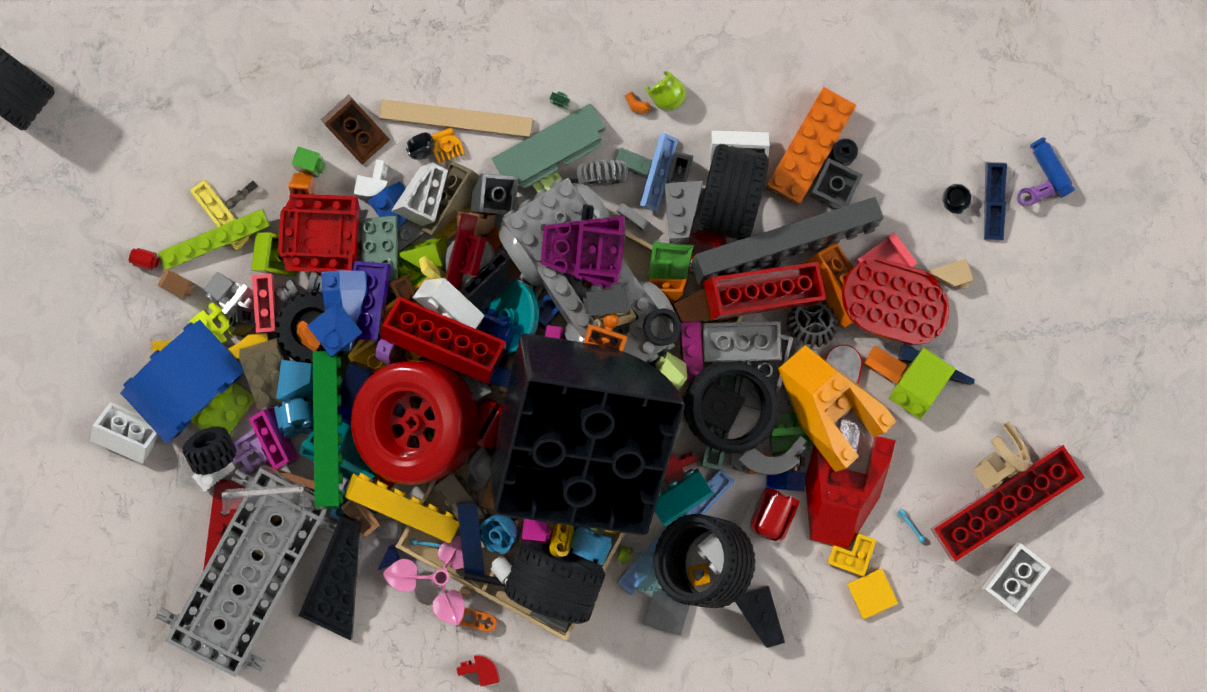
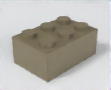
M277 338L240 349L239 359L257 408L260 409L285 401L276 399L281 360H284Z

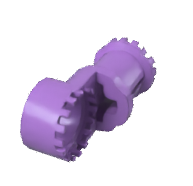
M1046 180L1040 186L1023 188L1017 195L1018 204L1028 207L1040 202L1041 199L1047 196H1054L1055 190L1052 189L1054 187H1051V182ZM1021 194H1030L1031 200L1028 202L1023 201Z

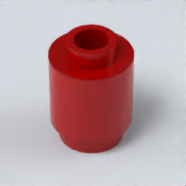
M133 248L129 255V263L135 267L152 271L153 268H157L159 257H157L155 252Z

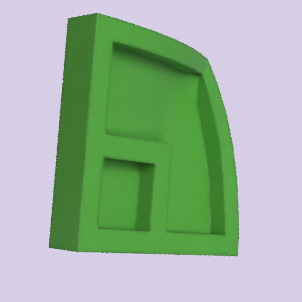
M654 241L648 280L650 278L687 279L688 283L694 245Z

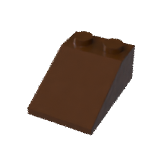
M349 94L321 119L323 124L361 165L390 140Z

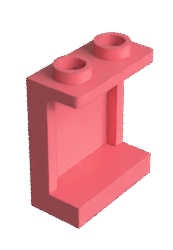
M895 232L855 261L859 264L867 259L883 258L910 267L917 264Z

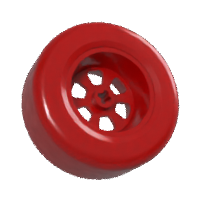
M428 360L396 362L376 371L360 388L352 408L351 430L359 455L373 472L397 484L419 485L445 478L458 470L466 462L477 441L479 412L469 386L452 369ZM412 396L422 398L419 409L412 407ZM399 403L406 410L403 417L395 415ZM430 407L434 412L435 420H429L426 416V411ZM396 424H401L404 428V433L401 437H399L396 430ZM428 427L435 429L432 441H429L425 436V431ZM411 435L418 437L419 448L408 446Z

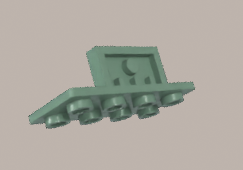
M397 217L363 218L361 220L362 262L390 264L391 271L387 294L394 293L390 283L398 279Z

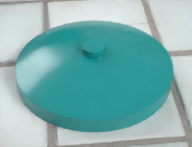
M516 279L483 310L489 318L476 328L506 341L504 355L516 354L520 336L522 334L535 335L537 330L539 306L534 292L526 283Z

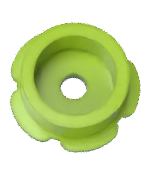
M622 546L616 560L621 562L622 565L625 562L628 563L631 558L632 552L629 551V546L628 548Z

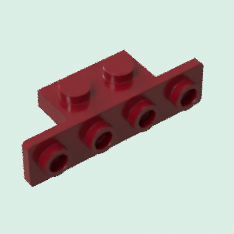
M466 213L461 214L445 279L458 291L460 290L463 274L477 277L486 239L474 236L478 217Z

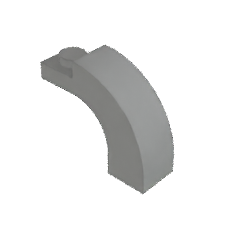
M800 436L792 447L779 457H767L754 448L746 451L739 461L748 469L759 474H781L792 469L799 462L794 455L796 453L800 455L805 450L806 446L804 444L806 440Z

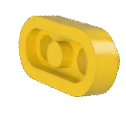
M554 524L549 545L553 556L559 558L569 553L574 526Z

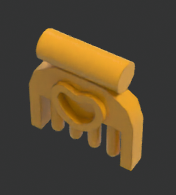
M452 127L432 134L434 142L436 141L434 153L438 164H442L438 152L443 162L446 160L442 151L445 152L447 160H450L449 152L452 158H455L453 147L457 156L460 157L457 145H459L462 156L465 155L461 141L458 137L452 136L454 135Z

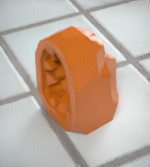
M301 321L297 326V334L301 337L302 344L312 351H319L322 348L321 343L307 327L309 324Z

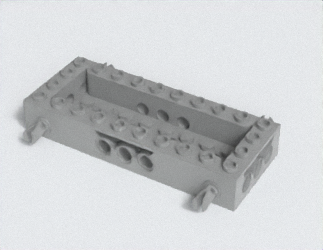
M263 465L259 468L256 476L253 477L236 469L235 474L241 478L233 476L231 480L246 487L247 492L181 613L176 615L161 607L159 612L163 615L157 614L156 619L171 625L170 628L172 629L166 642L234 677L237 676L244 664L261 672L262 667L259 664L265 665L266 660L251 654L252 646L317 527H322L334 533L335 529L332 526L336 527L338 523L326 516L327 509L315 510L313 491ZM274 515H279L282 518V523L278 526L271 523V517ZM254 550L262 551L263 558L260 560L253 559L252 552ZM237 584L244 587V592L240 595L235 594L233 591V587ZM217 619L224 620L225 627L217 629L214 626V621Z

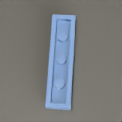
M660 133L640 206L655 212L659 210L665 183L667 182L678 143L677 138L666 133Z

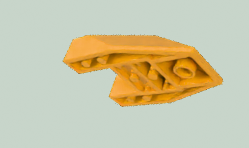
M806 345L778 368L801 428L835 472L846 469L859 457L834 424L850 408L873 437L884 434L897 422L881 402Z

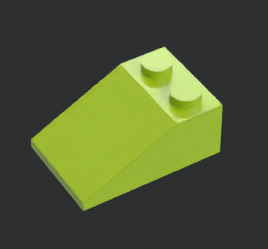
M923 347L902 375L898 384L893 387L888 398L921 420L956 368Z

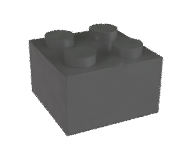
M828 158L810 197L835 209L848 206L863 174Z

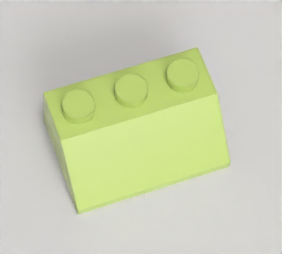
M669 352L658 358L655 368L662 372L679 391L687 380L686 363Z

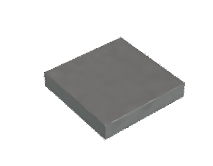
M654 587L644 625L681 636L690 605L678 603L671 599V597H668L662 589Z

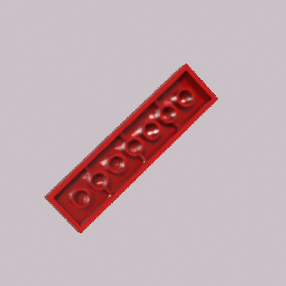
M1059 445L1029 464L1026 471H1019L1011 478L1006 479L998 487L992 488L932 527L931 531L950 560L956 562L1085 477L1065 446Z

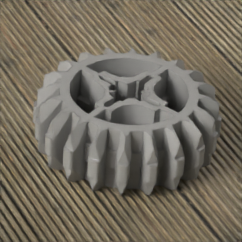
M598 160L582 163L578 166L577 179L579 184L587 186L623 183L628 179L627 163L622 160Z

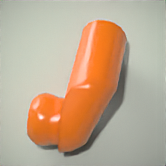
M633 92L625 95L628 105L633 112L646 114L651 110L650 103L637 101Z

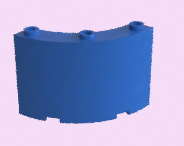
M201 320L194 324L190 322L183 328L184 332L161 351L156 350L149 357L151 360L133 378L131 377L123 384L125 388L120 393L166 444L179 436L192 422L191 419L212 403L211 400L219 392L222 394L244 374L242 365Z

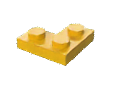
M857 533L852 551L833 545L827 564L865 576L876 539Z

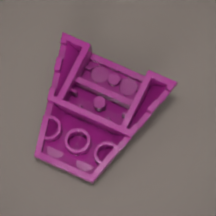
M625 215L544 225L540 264L562 273L571 274L580 280L589 281L593 285L611 287V284L619 283L626 231Z

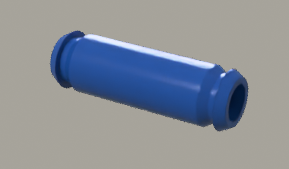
M1042 137L1030 144V149H1033V154L1046 177L1051 182L1052 187H1054L1053 189L1059 193L1058 197L1063 198L1075 191L1070 177L1050 143L1046 142V138Z

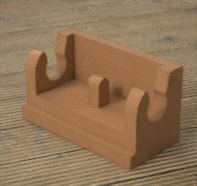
M348 500L341 506L347 516L360 521V533L364 538L382 526L373 512L366 506L352 500Z

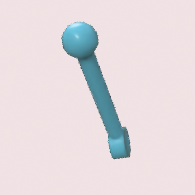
M899 510L898 515L906 521L918 536L919 542L924 543L926 541L925 536L918 532L907 518L905 511Z
M415 538L410 540V544L412 546L424 545L439 548L441 545L438 543L417 541V539Z

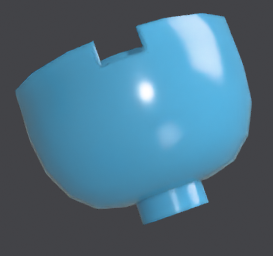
M495 514L484 520L480 525L481 541L493 553L495 551L501 552L500 554L507 553L518 541V526L511 517Z

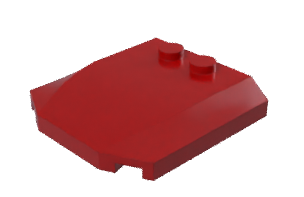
M290 194L286 206L280 212L278 252L280 257L283 258L286 271H352L353 262L357 261L359 201L357 196Z

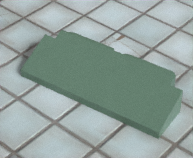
M590 103L491 159L500 175L518 177V185L522 188H527L558 170V163L561 161L568 165L601 146V137L598 132L606 131V127Z

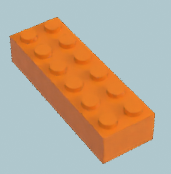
M823 86L765 188L798 207L857 105Z

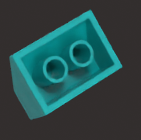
M698 468L688 470L683 474L684 477L679 481L677 479L673 480L667 485V489L662 492L660 491L655 512L664 527L714 495Z

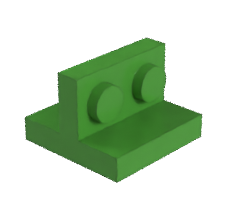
M795 412L779 413V418L776 420L777 424L773 432L770 433L771 453L788 451L800 436L806 440L804 444L806 446L805 450H810L809 437L801 428Z

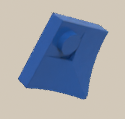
M338 300L307 325L331 357L363 334Z

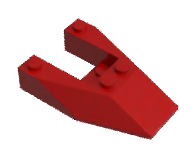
M879 436L873 438L866 473L848 469L835 472L813 443L805 476L810 540L849 549L881 496L896 440Z

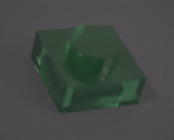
M558 91L557 94L552 92L550 103L568 109L570 99H568V95Z

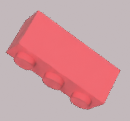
M273 274L252 275L256 333L273 334L275 333V327H277V322L275 321L278 316L275 276Z

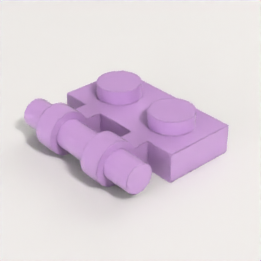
M254 430L233 442L237 449L233 463L236 465L242 461L244 465L238 469L245 474L248 472L252 473L255 471L254 468L269 462ZM257 452L259 457L250 462L247 457Z

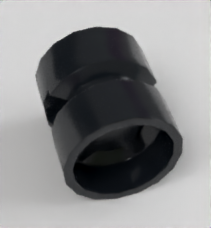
M850 139L839 140L832 148L831 160L846 167L851 165L858 155L856 143Z

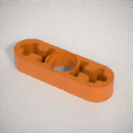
M464 607V614L459 625L490 632L495 629L497 620L492 614ZM467 612L474 614L475 620L473 623L469 624L464 621V615ZM478 614L482 615L480 618L482 620H487L488 617L491 618L493 626L485 628L484 623H479V626H476Z

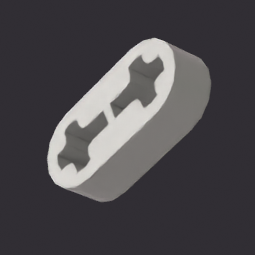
M623 203L616 210L621 216L625 215L626 220L643 232H646L651 225L645 218Z

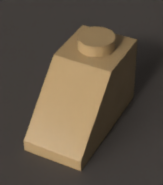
M967 258L931 269L927 272L939 282L951 288L958 286V289L969 287V283L973 281Z

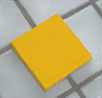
M882 568L847 583V587L863 620L898 604Z

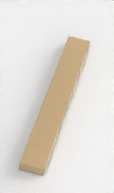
M384 99L381 101L379 116L383 120L452 127L528 138L531 136L533 118Z

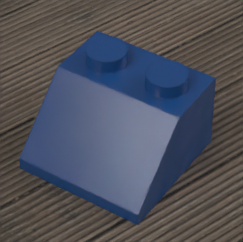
M400 181L383 189L368 200V203L379 217L396 216L397 229L409 221L391 212L406 189Z

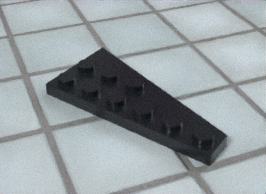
M342 514L298 616L351 641L354 626L360 521Z

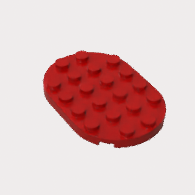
M871 258L854 266L844 280L842 287L844 309L850 320L858 328L869 334L907 345H921L939 336L949 318L947 294L940 287V282L926 271L883 258Z

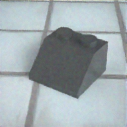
M481 173L472 192L471 211L507 214L511 210L515 211L518 177Z

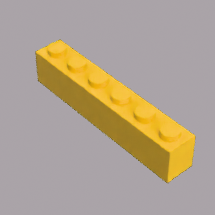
M363 473L359 475L352 474L343 493L346 498L451 543L459 527L455 514L448 511L444 514L438 511L439 507L430 503L426 506L422 504L423 500L415 496L408 498L404 496L405 492L397 488L394 491L387 488V484L379 480L377 483L370 481L371 477Z

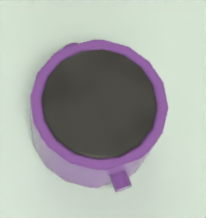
M380 339L376 348V358L388 365L402 362L407 350Z

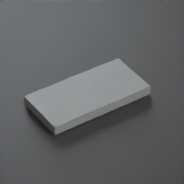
M781 322L703 323L704 362L781 361Z

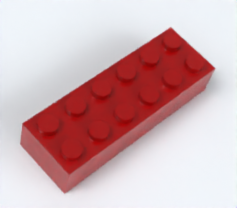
M818 262L717 276L704 282L712 320L814 305L826 300Z
M398 297L381 329V339L487 384L490 383L505 354L507 343L402 297Z

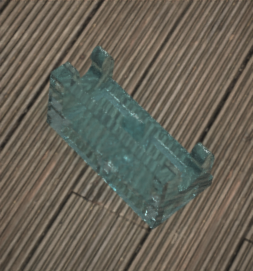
M655 551L636 552L638 591L640 592L658 591V580L655 576L653 563Z

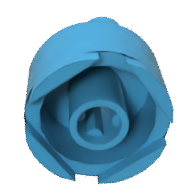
M293 398L282 402L281 407L278 408L277 405L274 408L278 429L284 435V438H292L295 434H310L312 432L314 420L313 402L311 399H308L309 402L304 401V398Z
M585 527L576 528L570 551L592 562L594 560L598 562L597 564L603 565L612 546V538L602 534L593 535L594 532Z

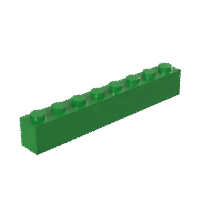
M313 351L315 510L339 509V504H343V492H339V484H343V472H339V465L342 464V453L338 452V445H342V433H338V426H342V414H338V407L342 406V401L337 387H341V376H337V368H341V357H337V354L331 357L327 351Z

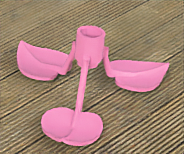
M460 536L453 537L451 543L444 541L440 545L438 558L445 562L443 570H437L429 576H417V566L411 560L401 559L394 562L383 572L387 583L401 592L413 590L416 587L415 579H431L434 585L441 586L443 595H439L434 599L432 609L437 618L454 625H458L462 620L464 599L460 592L455 589L449 590L446 593L445 584L449 580V575L446 572L448 564L453 569L464 567Z

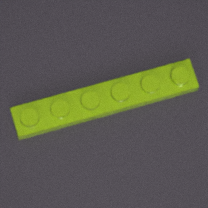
M259 209L158 252L164 270H169L271 226L264 209Z

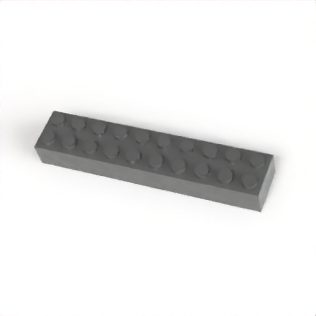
M876 197L698 253L690 265L699 286L712 277L750 272L755 267L761 269L767 267L773 261L780 263L792 255L799 257L805 254L804 251L810 249L814 252L821 249L823 245L829 244V246L838 244L844 238L851 240L856 238L857 234L863 232L865 235L872 233L884 217Z

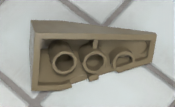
M451 160L445 168L448 172L435 222L424 225L421 229L433 237L457 216L458 210H463L471 203L472 192L480 177L473 170Z

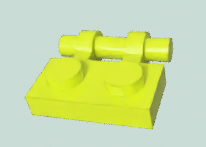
M212 302L208 306L212 311L210 315L205 310H202L189 323L192 322L194 324L201 320L214 336L224 344L228 341L224 333L228 331L231 334L229 331V320L224 315L221 306L218 307L216 303ZM218 318L223 326L218 328L213 320Z

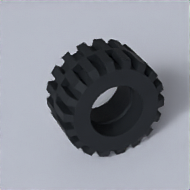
M220 426L210 427L195 433L184 443L182 452L191 470L197 475H207L220 471L233 461L237 453V449L228 431Z

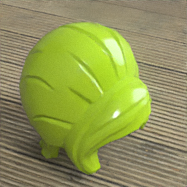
M664 71L666 77L651 89L648 86L645 89L659 109L673 111L684 103L686 89L684 84L672 73Z

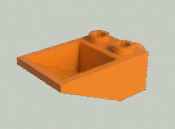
M615 313L604 316L603 323L605 328L588 323L583 343L596 344L623 351L627 336L612 331L619 323V318ZM593 332L598 333L599 336L597 339H593L591 337V334ZM616 338L617 344L611 345L610 340Z

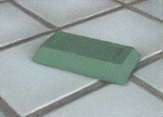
M621 147L615 160L626 162L628 171L648 179L653 160Z

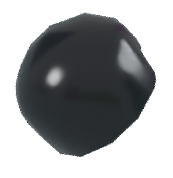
M424 132L413 136L407 142L408 148H406L409 157L414 160L428 158L435 148L431 134Z
M952 184L947 187L942 197L944 207L951 213L961 214L971 203L969 189L962 184Z

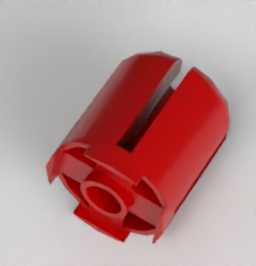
M487 399L480 402L478 406L479 432L476 445L488 451L490 448L493 449L503 405L500 406L497 402Z
M765 487L751 518L750 528L755 534L774 542L782 541L786 538L800 501L777 490Z

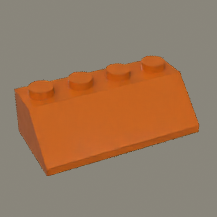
M835 244L817 253L803 264L819 263L826 295L825 301L830 308H834L833 313L837 314V320L845 328L853 322L848 317L843 306L842 287L847 274L853 266L839 245Z

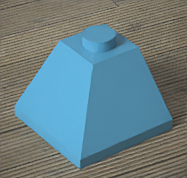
M281 360L276 399L286 401L293 398H304V401L308 402V399H311L313 396V364Z

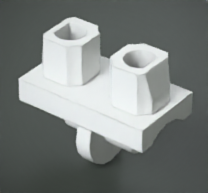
M236 282L231 288V291L235 293L233 298L230 300L224 297L219 302L223 308L222 311L230 317L234 315L237 305L249 308L248 306L252 303L253 290L245 284L241 285Z

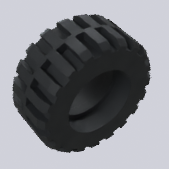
M307 291L305 294H297L293 299L290 298L286 301L287 304L281 307L279 310L281 313L279 317H276L275 321L277 322L275 333L278 337V344L291 359L297 362L313 364V351L302 344L297 338L296 324L299 318L306 312L318 311L324 313L325 306L321 292ZM322 346V348H321L319 351H326V350H325V348ZM343 351L338 352L337 356L341 355Z

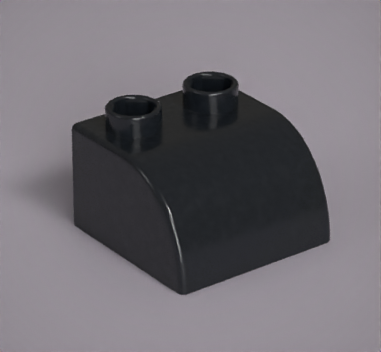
M522 334L519 339L490 459L495 513L501 516L646 535L650 529L685 407L678 389L658 369L644 360L618 349L533 334Z

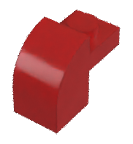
M692 452L682 455V460L680 461L677 454L671 456L665 473L667 485L675 479L677 481L684 477L683 467L700 461L698 454L693 455Z
M474 655L475 663H472L471 660L464 661L456 668L458 676L477 672L480 687L500 682L495 662L486 655Z

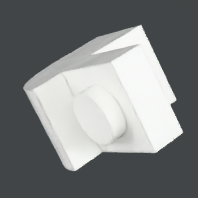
M376 159L373 178L357 175L354 189L355 196L371 199L380 191L389 187L388 181L383 180L388 172V167L385 166L384 161Z

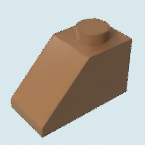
M168 269L165 270L157 285L184 300L190 297L194 291V283Z

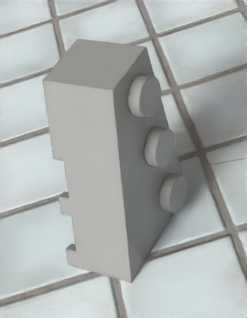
M703 181L665 183L664 192L669 244H688Z

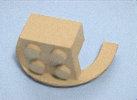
M1009 421L1003 425V428L1012 438L1019 454L1015 455L999 435L990 441L1006 463L994 451L981 460L974 468L973 473L986 490L990 487H998L1003 483L1006 476L1011 478L1019 471L1024 472L1028 469L1030 461L1029 452L1022 438Z

